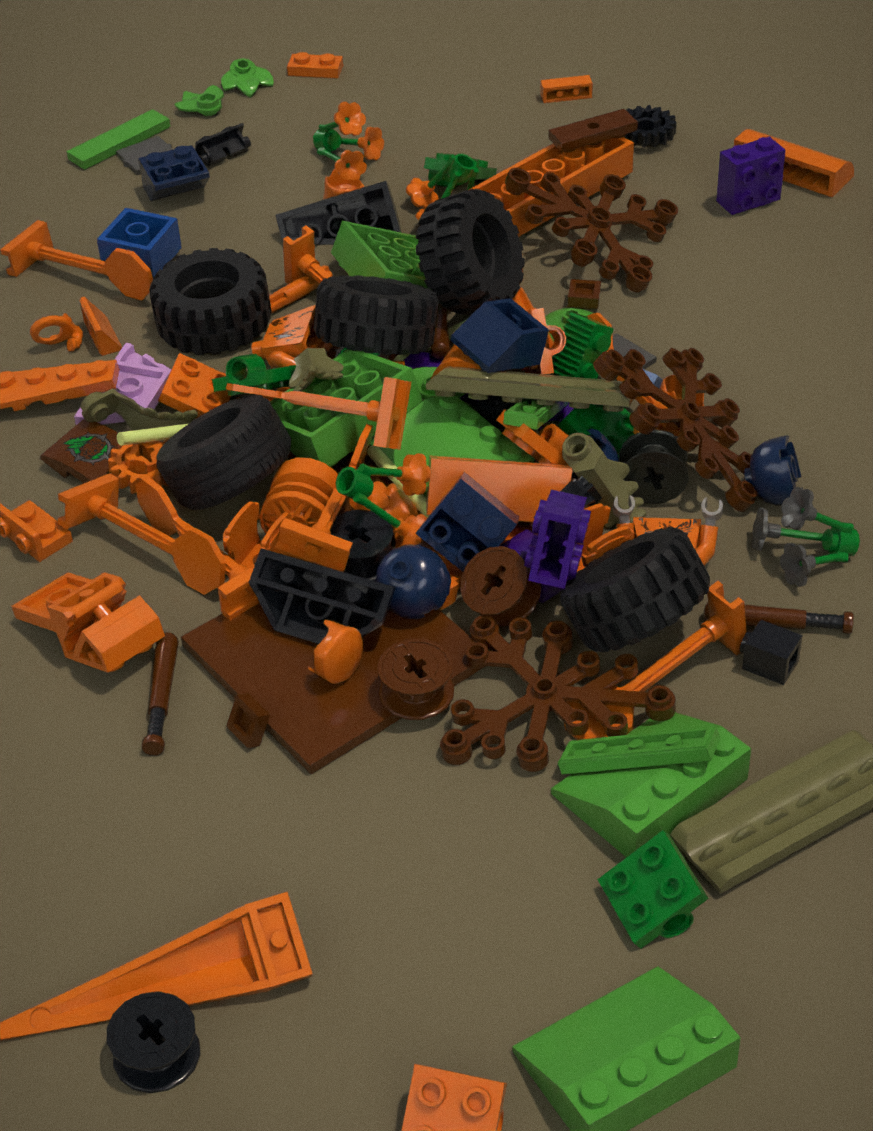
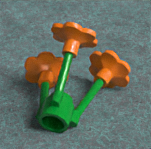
M344 101L338 105V112L334 114V122L320 124L319 129L313 136V144L317 149V154L335 161L334 168L338 171L339 176L351 180H359L360 175L365 173L367 165L363 162L364 157L367 160H378L384 148L382 130L379 127H367L365 136L359 139L341 138L340 134L333 129L339 126V130L343 135L352 134L357 136L362 132V126L366 123V117L361 112L360 105L356 102L349 104ZM341 144L357 145L359 148H363L364 155L360 151L352 152L345 150L340 158L330 151H335Z
M466 154L451 155L447 164L431 181L413 178L406 187V193L411 197L413 205L426 209L430 203L439 199L438 195L434 192L435 185L447 172L449 173L450 182L441 199L450 196L455 185H463L468 182L467 190L474 187L475 179L479 173V170L475 168L476 162ZM420 209L419 212L416 213L415 217L418 220L424 213V209Z
M424 454L406 455L403 460V466H399L397 469L370 467L362 463L358 469L346 467L339 472L336 479L337 491L350 498L349 503L354 510L372 511L391 524L393 530L396 531L394 537L397 541L395 548L406 544L419 545L423 539L416 532L427 517L423 514H419L416 517L410 515L404 521L402 518L396 519L385 510L390 505V497L386 494L387 488L380 481L373 483L370 476L396 477L403 484L405 495H422L426 491V482L431 477V469L426 465Z

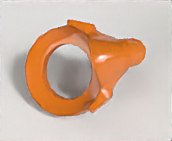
M64 313L62 316H46L35 321L30 328V335L35 342L52 345L67 340L68 351H74L82 344L83 331L73 323L71 317ZM45 327H61L59 334L52 335L50 338L39 336V332Z

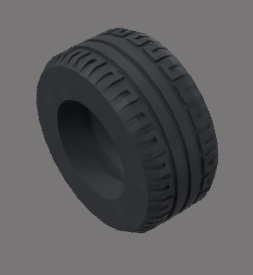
M255 394L246 395L210 410L174 434L159 450L156 466L180 505L192 510H201L223 503L243 493L271 474L290 453L291 437L268 399Z

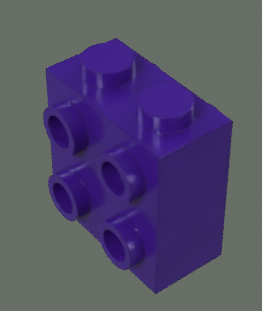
M769 136L720 151L716 201L731 215L780 200L786 150Z
M551 489L547 501L540 500L532 526L533 536L524 567L531 568L528 581L565 589L568 577H576L584 546L582 544L591 515L590 510H585L587 497Z

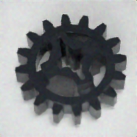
M647 105L646 108L636 106L635 109L628 108L626 111L638 121L637 131L626 134L624 138L634 142V146L641 144L642 148H645L647 145L657 147L659 143L665 145L667 140H673L676 134L675 115H670L669 110L662 112V107L651 109V105Z

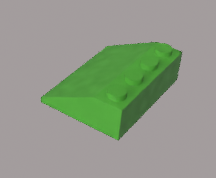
M347 221L341 222L331 254L349 276L360 275L364 277L390 278L428 288L424 282L426 279L424 273L420 271L418 265L420 259L419 255H416V245H418L416 235Z
M346 350L333 359L344 366L341 372L344 374L342 378L323 380L315 377L310 386L301 391L369 403L371 400L381 401L384 377L412 382L407 413L423 402L411 367L358 350ZM290 388L285 392L293 391L294 388ZM279 398L270 401L291 437L290 451L296 457L312 458L332 468L340 459L355 451L359 437L366 424L374 427L373 436L375 435L377 422L368 420L367 416L295 405Z
M457 395L452 397L436 396L425 399L406 414L401 449L379 447L397 467L403 466V460L406 455H415L417 453L425 455L427 466L429 465V455L531 463L535 461L531 455L503 435L498 428L494 427L477 411H474L459 399ZM374 438L371 440L370 446L374 444ZM427 482L426 491L423 494L425 497H427Z
M675 712L672 718L665 721H655L649 718L627 735L717 726L720 740L711 761L574 773L553 786L551 794L620 853L628 857L662 830L670 835L679 823L716 804L748 780L751 748L723 726Z
M657 966L512 1046V1051L570 1131H628L737 1067L741 1037L712 1003Z

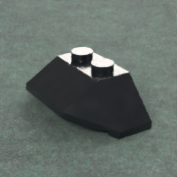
M262 548L249 580L253 592L256 594L262 609L276 632L315 644H319L328 633V628L323 623L324 620L354 627L359 630L362 638L384 624L396 590L395 587Z

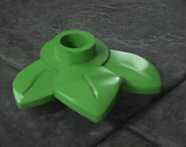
M241 58L231 63L230 70L221 78V85L224 91L237 87L242 93L252 97L259 85L273 86L274 80L268 70L255 66L249 59Z
M215 85L209 86L202 94L184 91L183 101L177 102L174 105L178 110L184 112H199L204 116H212L222 108L221 99L224 97V93Z

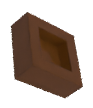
M571 279L568 307L598 309L601 281Z
M249 693L236 695L226 727L247 748L258 747L261 744L270 714Z

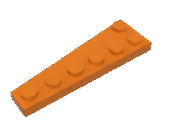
M97 360L91 363L64 364L57 367H36L30 370L1 372L0 409L12 407L15 412L24 410L31 403L40 400L47 405L65 399L88 396L93 392L102 393L112 388L116 389L120 371L117 360Z

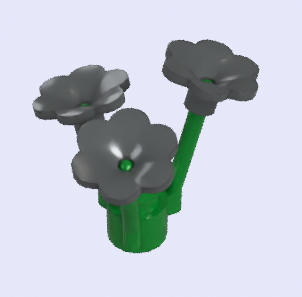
M795 487L790 497L783 501L781 507L783 513L781 523L784 527L791 529L781 528L779 524L769 523L768 510L758 508L753 524L752 547L761 551L766 537L778 539L780 536L822 541V547L830 553L829 555L814 557L813 555H806V550L802 545L787 543L784 546V554L780 557V565L785 571V579L788 584H796L798 587L807 584V575L810 574L811 569H814L816 565L835 561L848 562V556H854L858 551L860 538L858 531L854 529L853 523L840 522L818 513L812 504L814 494L811 490ZM805 520H816L832 527L825 530L823 534L800 531Z

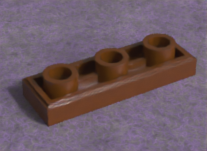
M620 109L549 129L548 138L561 152H573L576 148L582 146L597 145L603 140L622 138L628 133L637 131L638 121L625 109Z

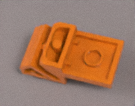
M68 572L11 606L16 619L56 632L65 658L107 673L122 668L127 660L139 653L150 650L155 642L165 637L159 617L140 595L121 606L127 592L124 589L126 583L121 577L106 572L94 579H88Z

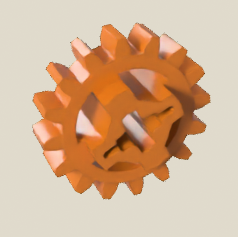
M168 440L123 446L118 444V449H111V458H108L109 472L119 478V488L124 489L129 486L131 494L136 493L135 485L147 477L153 479L161 487L162 485L168 486L156 466L157 454Z

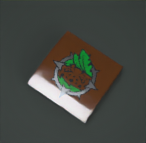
M83 419L41 454L40 459L64 478L72 474L84 484L111 473L109 472L108 458H111V449H118V432L98 422H87Z

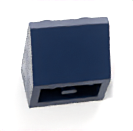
M192 145L178 146L173 150L161 153L153 152L145 157L138 158L143 188L151 201L204 188L210 178L209 171Z
M509 298L484 302L451 335V341L465 355L476 362L482 370L491 373L539 365L549 329Z
M464 472L420 526L416 534L463 572L467 563L477 553L489 547L499 546L515 528L519 516Z

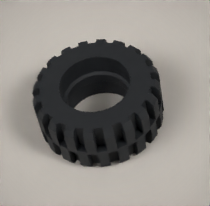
M480 189L466 190L430 203L421 215L418 222L420 227L416 230V239H418L416 255H419L420 263L418 265L426 278L424 282L428 288L435 292L439 302H443V307L459 315H471L487 301L513 299L520 289L519 285L523 281L524 276L522 268L525 265L521 252L523 251V245L518 238V228L511 220L513 217L508 210L503 208L504 204L499 199L494 198V195Z
M209 248L208 251H201L200 249L193 251L189 255L182 254L175 261L170 260L167 262L163 270L159 269L150 285V300L158 334L166 343L173 348L177 347L181 352L189 353L191 351L195 355H204V353L217 355L221 354V351L229 350L231 352L237 350L238 346H246L251 343L253 337L258 338L271 318V304L265 271L255 259L250 258L241 251L236 253L233 249L219 250L218 248Z
M332 276L328 279H323L317 287L313 328L317 337L323 342L331 343L336 347H344L348 350L381 353L384 355L418 354L420 351H427L434 342L439 300L431 289L424 288V286L412 284L411 282L374 276Z
M673 527L660 528L651 533L639 535L633 540H628L617 548L607 551L598 559L591 561L584 569L576 573L575 578L567 581L565 589L561 591L560 601L587 648L601 653L608 652L611 649L616 651L626 645H634L648 636L651 637L659 633L661 629L677 622V619L681 616L687 615L693 610V606L699 604L704 599V595L708 593L710 576L685 532Z

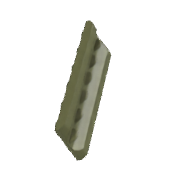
M451 366L445 367L426 383L425 389L435 390V395L443 397L455 396V392L468 393V398L477 400L488 399L489 395L502 396V401L518 403L522 401V398L535 399V404L552 406L556 404V401L569 402V407L586 409L589 408L590 404L603 405V410L613 412L623 411L624 407H630L633 401L625 397L620 391L619 385L623 381L509 371L487 373L482 369Z
M852 730L679 823L670 833V836L683 854L721 894L873 809V744L859 731Z

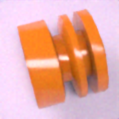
M297 457L287 460L277 468L259 515L261 528L264 532L267 533L273 523L284 512L294 516V521L309 527L316 524L336 486L337 472L327 464L312 458Z

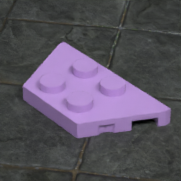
M125 343L114 359L117 360L120 369L115 390L135 400L137 404L144 408L155 409L171 369L155 362L154 358L148 354L139 355L135 352L134 345ZM81 407L74 416L76 425L84 419ZM115 412L98 423L103 425L125 422V420Z

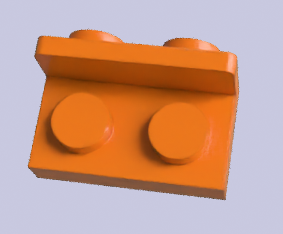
M31 500L12 511L0 503V535L4 538L8 537L15 542L22 553H29L37 561L41 562L73 542L71 531L58 525L57 520Z

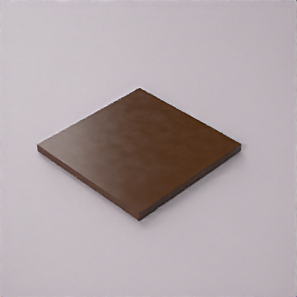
M260 603L231 621L223 614H220L181 636L182 646L234 698H236V695L249 693L270 714L266 730L310 774H313L402 719L394 716L383 707L379 698L380 684L382 682L377 673L378 659L387 648L396 642L407 639H427L439 643L448 650L453 659V674L450 678L454 686L484 668H473L467 663L466 648L470 644L477 642L439 609L431 610L429 613L424 614L425 617L421 619H404L388 610L384 624L362 638L363 654L357 670L349 679L338 684H332L308 669V666L315 668L314 650L318 644L276 632Z

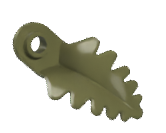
M306 348L294 358L296 368L289 380V386L294 388L293 391L301 392L310 386L315 377L323 380L342 378L344 374L341 372L344 366L329 358L325 348Z
M113 388L104 393L93 392L81 402L82 416L87 422H101L116 412L125 420L132 431L189 424L198 415L195 409L183 413L180 411L174 414L170 412L159 413L153 408L142 407L135 400Z
M574 433L568 436L562 446L564 460L578 478L582 475L590 484L594 485L602 497L598 504L602 503L604 506L611 508L608 524H605V527L610 529L614 524H620L619 518L612 511V505L616 496L618 497V506L624 510L629 509V495H632L639 487L635 481H624V478L630 472L629 466L623 462L607 459L604 452L588 435ZM633 497L635 507L630 516V523H633V517L644 518L647 515L644 509H637V507L644 504V500L641 497Z

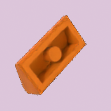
M85 296L81 297L79 301L83 321L99 354L103 356L120 351L122 346L106 315Z

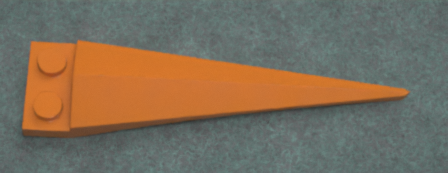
M288 891L245 904L145 955L0 1022V1041L110 1021L112 1014L125 1001L142 993L159 991L173 994L186 1002L188 1006L268 992L271 989L312 977L313 973Z

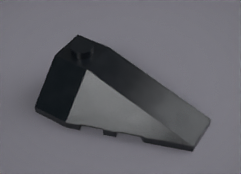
M386 181L275 215L282 241L287 236L293 241L301 237L302 227L307 225L314 231V244L334 245L342 221L401 232L392 192Z

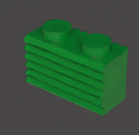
M570 312L568 314L569 318L566 320L567 324L563 326L566 344L560 353L552 356L554 373L551 374L597 379L599 374L594 369L593 363L602 352L609 349L614 328L590 317Z

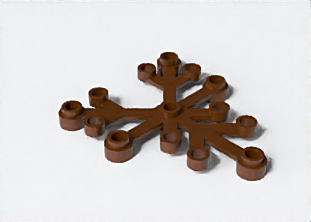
M511 168L505 179L506 189L509 193L521 195L524 192L550 204L540 206L537 204L529 205L525 213V219L528 222L540 224L543 217L571 214L575 218L557 217L552 226L554 234L566 237L570 230L587 228L583 239L576 240L571 250V260L574 264L585 267L593 262L598 251L594 243L599 233L610 249L608 258L602 262L599 268V274L605 279H614L619 271V263L626 273V286L629 290L639 293L647 289L652 280L651 269L653 261L647 256L639 255L622 247L610 228L612 225L631 223L646 230V235L650 240L661 242L666 234L664 226L672 223L678 213V207L672 201L660 199L657 201L654 209L643 210L647 203L646 199L641 195L633 194L627 203V212L611 214L609 208L612 201L620 198L626 187L624 180L617 175L608 174L604 177L600 185L602 197L598 206H594L587 196V191L580 185H572L567 194L560 183V178L554 173L547 172L544 174L540 183L543 188L541 189L530 184L531 176L527 171L521 168Z
M670 348L662 357L664 364L671 369L682 385V400H676L651 382L642 368L646 360L639 351L630 349L624 357L613 349L602 352L593 363L594 369L602 378L607 381H614L618 376H621L625 380L619 385V389L625 397L634 400L640 396H651L668 407L658 409L652 403L639 405L629 416L633 427L640 433L649 435L660 423L673 422L680 428V433L676 440L683 450L691 452L699 445L698 462L695 464L698 474L705 479H710L720 470L731 486L725 492L728 503L739 512H745L752 506L757 496L755 487L748 481L743 480L741 482L729 465L731 463L743 474H745V468H750V453L742 452L740 455H737L728 449L739 440L738 433L730 427L738 419V413L740 412L738 405L729 398L719 400L714 406H698L695 403L697 393L714 395L722 387L719 378L712 373H707L701 380H697V373L703 367V355L695 348L684 349L682 352L675 348ZM711 419H712L718 426H720V427H722V428H721V429L718 428L717 426H715L714 424L710 423V422L707 421V420H711Z
M482 615L475 618L470 626V636L477 643H472L466 648L467 663L473 668L484 666L511 668L528 685L526 695L500 710L474 708L469 700H457L451 706L453 722L460 726L469 725L470 723L475 725L464 731L460 729L447 731L440 741V748L445 762L452 765H460L471 758L473 753L472 744L482 739L481 744L484 756L489 759H498L506 752L505 735L508 723L533 709L528 735L517 746V758L522 769L536 772L544 769L549 762L548 746L543 740L550 711H553L566 724V730L572 735H582L589 729L587 712L582 709H573L567 702H579L604 727L605 734L611 737L626 735L628 732L627 717L623 713L611 712L605 705L645 708L646 715L652 720L665 721L672 718L676 712V698L668 687L662 685L654 686L648 692L610 689L621 681L632 679L638 674V660L632 654L619 655L615 659L614 668L584 686H572L585 677H591L599 673L601 668L600 657L596 652L584 651L578 655L577 665L557 676L561 655L567 653L573 647L571 628L565 622L559 620L550 622L543 630V644L546 654L540 676L523 658L527 641L532 637L530 621L525 618H516L510 622L511 643L509 644L500 635L497 621L490 616ZM629 665L631 667L623 668L622 666ZM461 711H467L465 714H458ZM576 720L582 721L581 723H578V724L572 723L573 721H576ZM612 724H621L618 727L611 726ZM491 744H498L497 747H488Z

